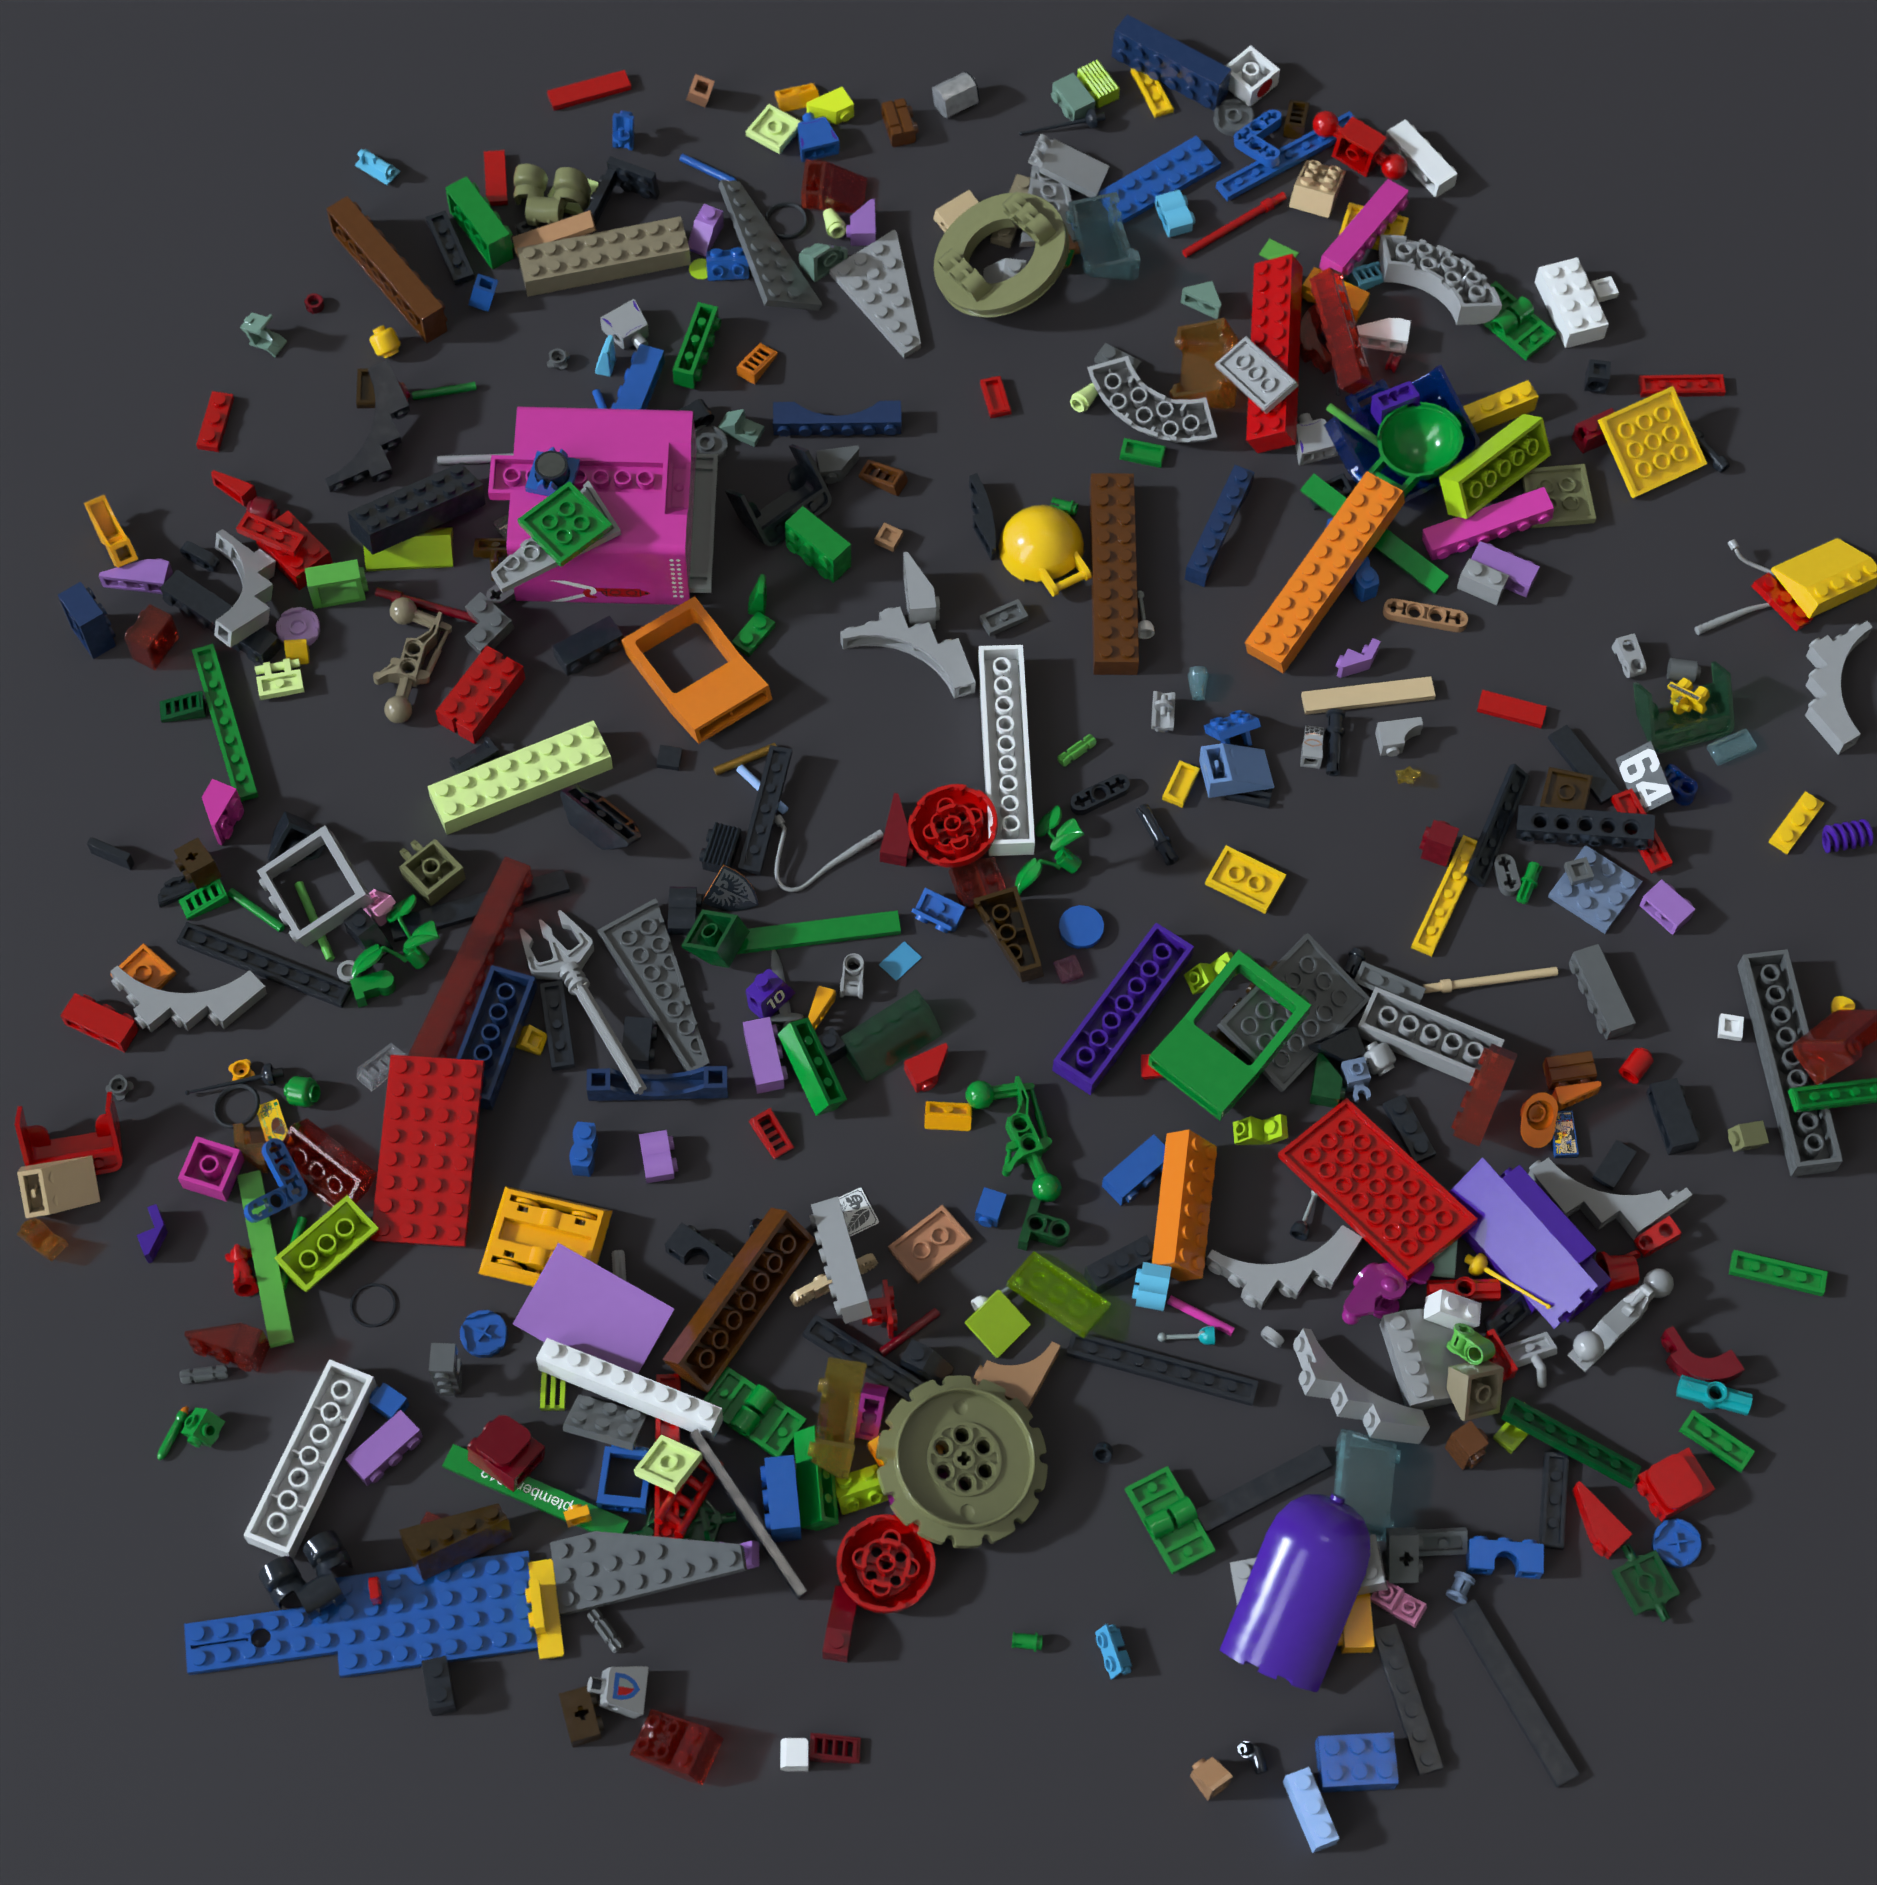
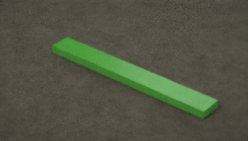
M261 1170L237 1175L244 1209L248 1203L266 1194ZM262 1205L256 1209L254 1208L251 1212L253 1215L258 1214L266 1208ZM268 1217L260 1222L252 1223L245 1218L269 1346L273 1348L294 1343L280 1265L275 1260L277 1250L271 1219Z

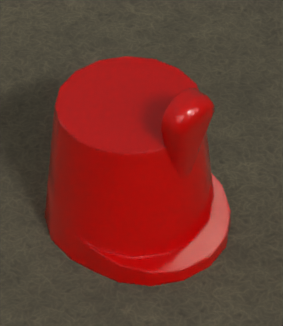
M1638 1250L1625 1255H1608L1603 1251L1597 1253L1596 1263L1612 1279L1605 1292L1638 1284L1639 1267L1636 1259L1641 1256Z

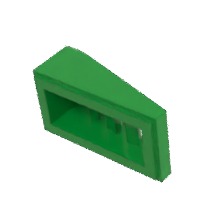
M760 574L749 596L748 614L755 615L757 611L765 614L767 587L764 574Z
M220 879L178 900L187 920L230 903ZM218 891L219 895L215 897L213 893ZM209 895L211 898V900H209L208 902L205 898V896ZM197 899H201L203 903L201 906L198 905ZM192 902L195 908L192 911L188 906V903Z

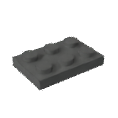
M578 1394L564 1422L563 1431L633 1450L646 1423L647 1414Z

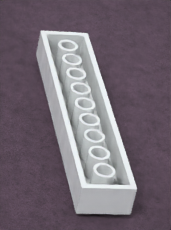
M1023 645L979 646L978 665L985 794L992 801L998 817L997 835L989 849V856L1034 855L1035 837ZM987 805L988 834L990 838L992 833L990 826L993 824V816Z

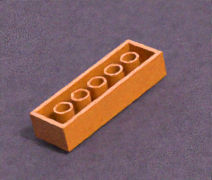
M1191 1130L1172 1132L1166 1135L1152 1264L1172 1267L1170 1276L1179 1282L1203 1278L1212 1188L1215 1177V1160L1217 1157V1146Z

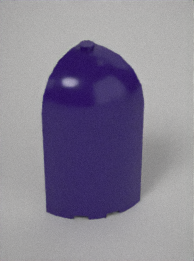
M1334 1493L1331 1496L1306 1494L1291 1501L1276 1515L1255 1560L1221 1645V1652L1243 1665L1248 1663L1260 1667L1259 1673L1275 1680L1277 1676H1281L1288 1680L1292 1686L1313 1692L1319 1691L1365 1577L1371 1555L1370 1534L1365 1521L1353 1507L1345 1503L1346 1499Z

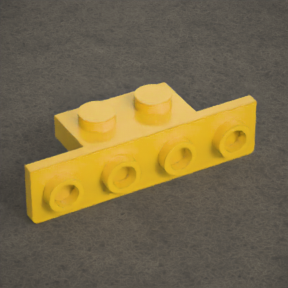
M546 1559L528 1562L530 1588H525L527 1603H532V1612L528 1613L530 1628L534 1627L537 1635L539 1659L564 1656L553 1560Z

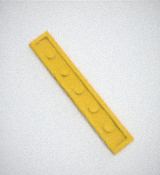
M1463 835L1412 943V949L1432 957L1468 880L1464 873L1478 842L1477 840Z

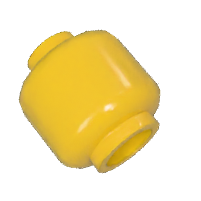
M382 325L372 330L374 334L369 340L378 356L387 358L399 352L398 348L401 346V342L392 327L385 328Z

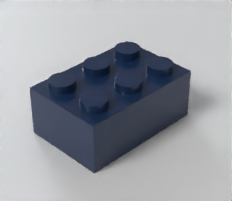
M79 582L58 594L71 629L93 659L116 646L113 639L116 635L110 627L111 622L106 616L107 612L101 603L97 604L95 601L96 597L90 587L85 588Z

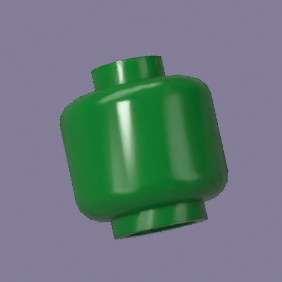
M294 1076L284 1086V1095L288 1103L293 1106L311 1107L320 1098V1086L311 1077Z

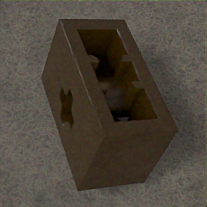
M198 837L174 850L178 858L174 860L178 869L183 873L189 884L193 882L198 890L222 877L214 859Z
M587 1686L560 1693L559 1698L572 1747L602 1739L600 1731L605 1729L601 1716L596 1717L594 1707L598 1706L596 1694L588 1692ZM579 1712H585L586 1720L581 1721Z

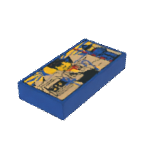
M1558 1111L1552 1138L1554 1158L1578 1157L1579 1155L1573 1111Z

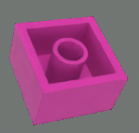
M196 1136L178 1179L184 1189L227 1202L237 1175L244 1163V1157L239 1149Z

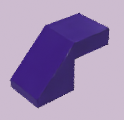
M157 1204L147 1207L155 1228L137 1235L148 1263L154 1261L168 1233Z

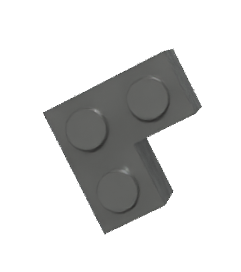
M479 592L465 606L468 615L478 623L465 636L468 645L479 655L486 646L494 649L515 629L512 621L482 592Z

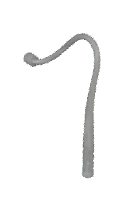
M1735 539L1728 542L1730 549L1735 551L1737 557L1742 562L1774 575L1771 569L1744 558L1739 552L1738 548L1740 546ZM1763 603L1731 612L1696 626L1695 632L1697 635L1702 634L1747 613L1770 607V605Z
M779 814L776 816L775 823L778 827L782 828V834L775 861V880L779 887L785 891H801L834 866L877 842V840L882 839L884 834L879 829L830 861L803 885L790 888L785 886L779 877L781 853L786 837L785 820Z

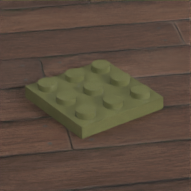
M1585 464L1533 468L1521 478L1524 494L1544 487L1554 507L1553 519L1544 524L1538 523L1533 525L1531 528L1595 523L1596 515Z

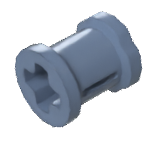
M1455 1571V1580L1451 1589L1447 1590L1446 1596L1453 1601L1465 1604L1470 1586L1474 1585L1476 1580L1469 1574Z

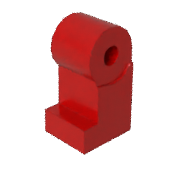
M1669 1215L1640 1234L1633 1242L1645 1258L1670 1243L1672 1244L1679 1240L1682 1232Z

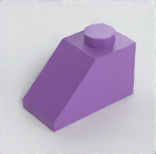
M870 199L850 216V225H846V238H851V246H868L875 242V199Z
M706 204L702 206L694 221L688 242L690 251L706 257V251H710L724 226L722 210Z

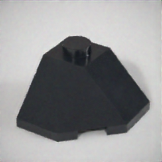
M285 811L274 829L267 859L269 861L274 860L318 829L307 820ZM326 844L299 862L319 858Z

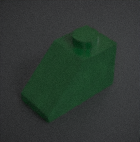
M1318 1053L1316 1058L1309 1104L1334 1108L1338 1105L1339 1100H1344L1346 1087H1341L1343 1078L1323 1053Z

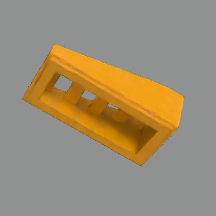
M822 986L817 987L808 1016L814 1030H816L835 1002L836 991L834 989Z

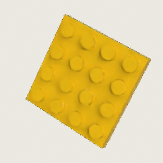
M1673 386L1598 420L1632 498L1707 464Z

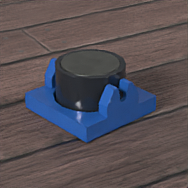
M551 447L546 452L537 451L526 483V492L550 496L569 481L574 485L580 466V459L568 457V454L563 449L557 452L554 447Z

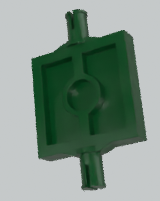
M1630 1543L1622 1546L1621 1549L1628 1561L1614 1569L1611 1573L1635 1616L1646 1611L1656 1610L1662 1623L1671 1619L1664 1605L1667 1601L1679 1596L1680 1592L1657 1551L1654 1550L1646 1555L1637 1556Z

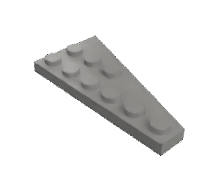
M589 480L583 485L580 492L613 524V529L579 555L621 535L619 526ZM532 537L523 541L520 544L521 547L513 555L505 558L491 572L494 581L502 593L559 566Z

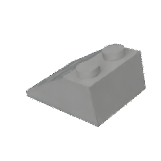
M903 552V578L909 628L918 623L924 624L929 622L931 628L936 629V621L940 620L939 596L935 597L934 587L910 554Z

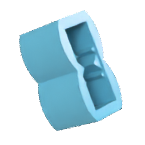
M1180 190L1156 196L1155 207L1167 236L1173 237L1191 232L1193 224H1195V217L1193 212H1190L1187 208L1188 201L1186 196L1182 195Z
M1143 1262L1142 1269L1137 1268L1135 1282L1139 1283V1285L1134 1284L1132 1298L1136 1299L1135 1306L1164 1311L1172 1267Z

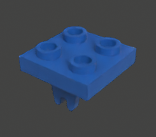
M1243 710L1233 711L1226 718L1217 717L1211 719L1209 724L1204 725L1206 734L1221 741V743L1230 744L1229 738L1241 734L1244 745L1247 746L1252 745L1250 730L1261 727L1259 718Z

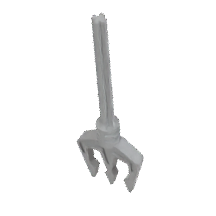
M558 910L563 929L572 930L579 944L572 950H567L553 936L552 928L540 919L542 935L544 939L549 941L553 958L548 961L538 962L531 950L534 943L533 939L521 928L520 934L531 975L535 979H562L569 993L578 997L634 1094H643L647 1087L589 991L590 982L585 977L584 972H582V968L594 952L592 939L565 913Z

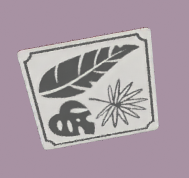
M862 1188L839 1197L850 1236L879 1223Z

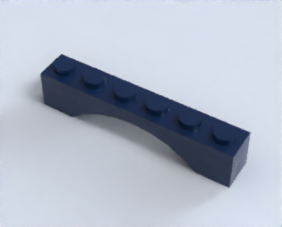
M879 401L861 412L840 416L815 413L795 402H773L774 435L786 437L789 435L851 436L853 434H865L871 436L874 434H901V401Z
M1234 465L1186 566L1184 580L1205 587L1230 526L1250 492L1255 472Z
M703 1066L698 1069L673 1074H639L647 1087L641 1095L634 1094L621 1071L611 1068L587 1069V1095L589 1101L728 1098L727 1066Z

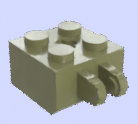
M414 839L410 843L417 852L414 856L404 848L399 851L406 860L399 867L402 877L430 906L434 905L466 879L464 869L460 863L435 839L424 848Z

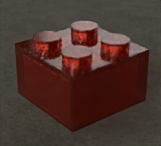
M149 604L145 610L140 612L138 620L133 627L128 628L124 638L132 659L156 670L178 640L179 634L172 615Z

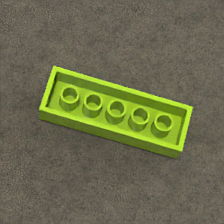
M1522 414L1439 477L1448 515L1464 519L1470 518L1551 455L1543 418Z

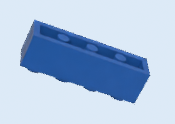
M642 344L639 345L637 352L634 351L632 354V365L630 369H626L624 385H620L617 393L618 400L612 404L611 409H647L665 364L664 350Z

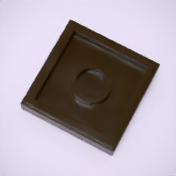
M1549 767L1540 807L1586 810L1593 776Z

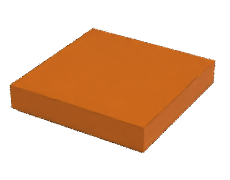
M144 943L119 965L126 974L135 980L158 990L177 974L171 966Z

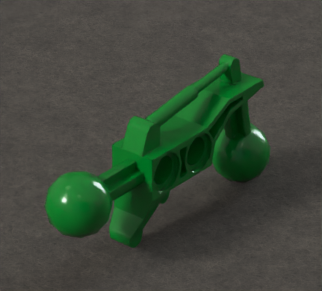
M1015 1076L1014 1083L991 1086V1084L983 1080L972 1082L967 1087L965 1094L968 1104L975 1109L983 1110L989 1107L993 1100L1016 1096L1018 1109L1015 1114L1007 1118L1005 1126L1011 1141L1006 1145L1007 1156L1005 1157L1002 1174L1008 1177L1014 1168L1028 1163L1035 1177L1032 1185L1034 1196L1044 1203L1056 1200L1061 1194L1062 1186L1057 1176L1047 1172L1041 1156L1050 1149L1052 1140L1048 1137L1043 1116L1039 1110L1034 1092L1035 1085L1033 1083L1023 1084L1019 1076ZM1027 1092H1030L1041 1139H1039L1028 1115L1029 1096ZM1015 1125H1021V1126H1023L1025 1129H1023V1130L1016 1129V1128H1015ZM1024 1145H1031L1034 1149L1027 1150L1024 1148ZM1015 1151H1016L1015 1155H1014L1013 1158H1012V1157H1011L1012 1152H1015Z

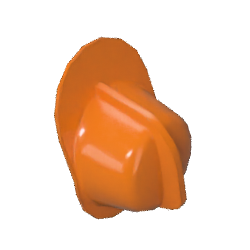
M1546 1092L1532 1095L1522 1105L1520 1113L1522 1118V1138L1527 1145L1533 1148H1542L1552 1140L1558 1115L1556 1099Z

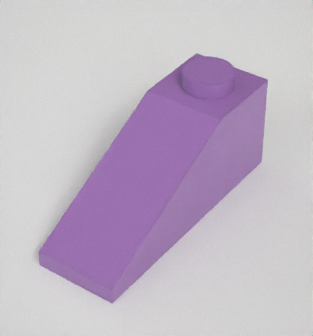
M161 558L145 559L100 572L99 578L102 586L106 588L162 594L160 587L171 577L173 571L169 561Z

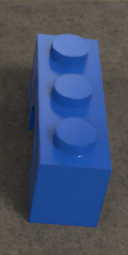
M1474 1536L1473 1539L1470 1538L1468 1541L1466 1574L1491 1575L1494 1571V1561L1499 1557L1508 1558L1513 1562L1515 1577L1540 1579L1544 1573V1544H1537L1535 1540L1528 1539L1522 1542H1512L1511 1538L1488 1540L1486 1536Z

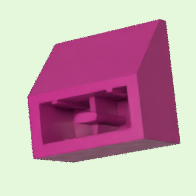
M212 779L202 796V800L219 845H223L225 840L231 837L236 821H240L244 808L236 788Z

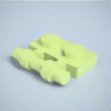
M286 658L282 662L271 664L270 662H264L263 665L255 666L256 675L265 674L264 676L256 677L260 700L305 692L301 670H292V668L300 667L299 658L293 660ZM285 670V672L272 674V672Z

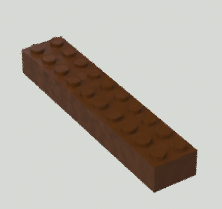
M1091 473L1089 488L1093 675H1137L1139 643L1134 474Z

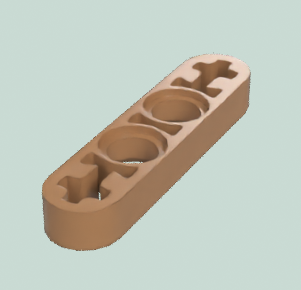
M1396 598L1388 599L1383 608V615L1388 620L1445 631L1462 632L1468 623L1467 614L1461 610ZM1391 607H1395L1396 611L1391 612ZM1415 609L1421 615L1419 617H1412L1409 611ZM1437 613L1442 617V620L1434 621L1430 615ZM1456 618L1460 619V624H1456Z

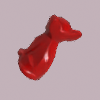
M235 1244L230 1253L225 1254L226 1261L235 1263L233 1268L235 1278L233 1279L234 1291L241 1297L253 1296L259 1291L256 1279L251 1275L252 1271L248 1264V1260L252 1258L251 1248L247 1249L244 1246Z

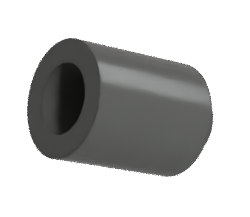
M1677 658L1669 659L1667 680L1680 681L1684 677L1694 683L1695 679L1700 678L1701 666H1698L1697 661Z

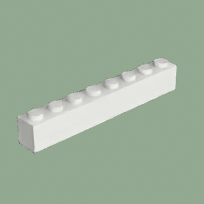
M546 1338L536 1357L539 1371L690 1432L698 1429L703 1437L714 1440L723 1422L721 1407L549 1338Z

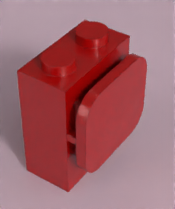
M1689 1447L1652 1465L1648 1470L1640 1473L1636 1480L1638 1492L1641 1496L1646 1497L1651 1513L1658 1517L1661 1522L1709 1497L1715 1490Z

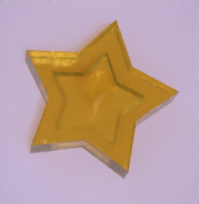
M1411 766L1404 770L1395 771L1398 777V784L1405 782L1407 784H1414V780L1421 776V771L1413 770Z

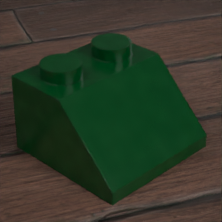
M702 909L681 946L711 965L729 968L750 931L738 915Z

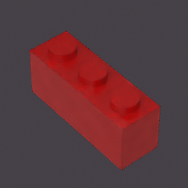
M74 993L60 1015L65 1025L124 1053L139 1031L131 1015L127 1013L121 1015L115 1012V1009L110 1005H100L86 994L81 996Z

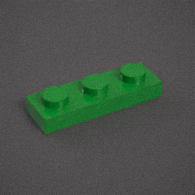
M1692 1410L1679 1432L1740 1473L1755 1452L1695 1410Z

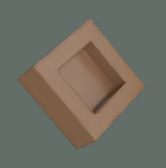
M883 523L874 539V544L894 552L903 537V531Z

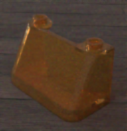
M1225 318L1178 327L1175 345L1183 353L1180 383L1174 384L1173 389L1170 390L1171 399L1192 400L1206 397L1209 408L1228 409L1235 407L1237 387L1214 365L1239 343L1236 334Z

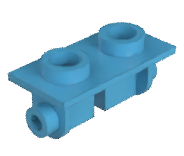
M1105 1624L1095 1632L1096 1642L1101 1649L1104 1666L1109 1672L1110 1678L1113 1679L1120 1673L1122 1675L1130 1673L1132 1664L1127 1650L1118 1651L1119 1647L1125 1645L1120 1629L1116 1628L1115 1624L1109 1626Z

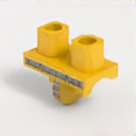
M1684 677L1677 684L1673 682L1668 684L1667 688L1672 692L1670 704L1673 705L1674 713L1680 715L1685 711L1690 712L1693 709L1704 714L1707 710L1705 702L1710 697L1707 688L1699 686L1695 692H1692L1691 690L1694 688L1692 682Z

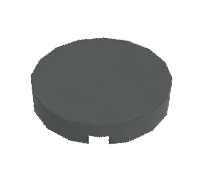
M1225 100L1216 107L1213 121L1215 127L1221 133L1234 136L1237 131L1254 120V112L1250 106L1248 107L1241 100Z
M701 425L695 428L697 454H718L719 462L728 450L727 437L724 432L715 426L706 427V425Z

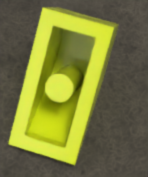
M843 87L806 102L807 113L812 112L815 119L825 117L829 123L837 125L854 117V103Z

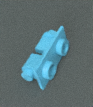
M361 149L358 152L360 160L355 166L385 185H388L400 173V170L375 156L369 150Z

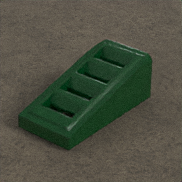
M202 691L159 701L162 723L206 717L205 698ZM188 704V709L184 710V705ZM175 706H179V712H176ZM166 707H171V714L167 715Z

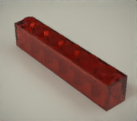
M1329 267L1309 279L1311 293L1315 297L1316 311L1320 315L1321 328L1327 339L1326 346L1331 353L1332 366L1338 377L1337 384L1341 390L1354 394L1372 384L1373 381L1342 274Z

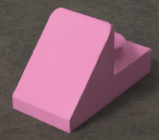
M373 889L369 894L374 902L363 910L379 926H383L388 922L386 915L396 901L391 895Z

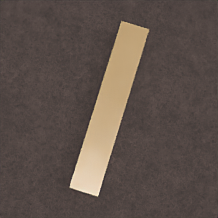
M1431 677L1304 691L1301 693L1305 715L1323 713L1329 709L1349 710L1433 700L1436 696Z

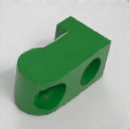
M386 970L350 980L358 1008L367 1006V999L379 995L389 996L396 989L394 976Z

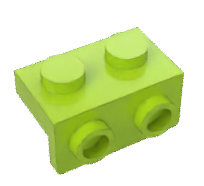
M877 1464L835 1477L836 1496L842 1515L888 1500L887 1495H883L879 1484Z

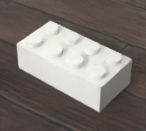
M1578 257L1539 267L1535 284L1565 349L1604 339L1609 324Z

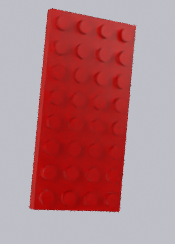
M390 1055L372 1220L379 1230L371 1236L370 1240L372 1242L466 1248L485 1066L483 1060Z
M1348 1098L1344 1099L1278 1153V1158L1407 1280L1477 1224V1218Z

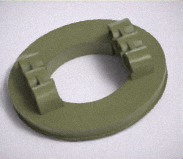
M1016 191L1015 193L1000 194L985 199L962 213L943 235L934 259V275L937 285L946 300L953 307L968 315L997 317L1018 311L1040 298L1061 274L1069 253L1067 227L1057 209L1039 196ZM1017 224L1035 241V249L1030 261L1012 278L999 283H987L977 269H973L970 266L971 254L976 246L991 233L1004 228L1016 227Z

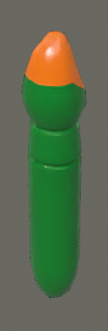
M188 1406L183 1407L177 1413L176 1420L158 1451V1460H163L171 1449L183 1423L187 1419Z

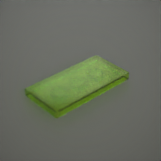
M1035 1251L1024 1261L1006 1284L1011 1290L1083 1339L1111 1306L1109 1301Z

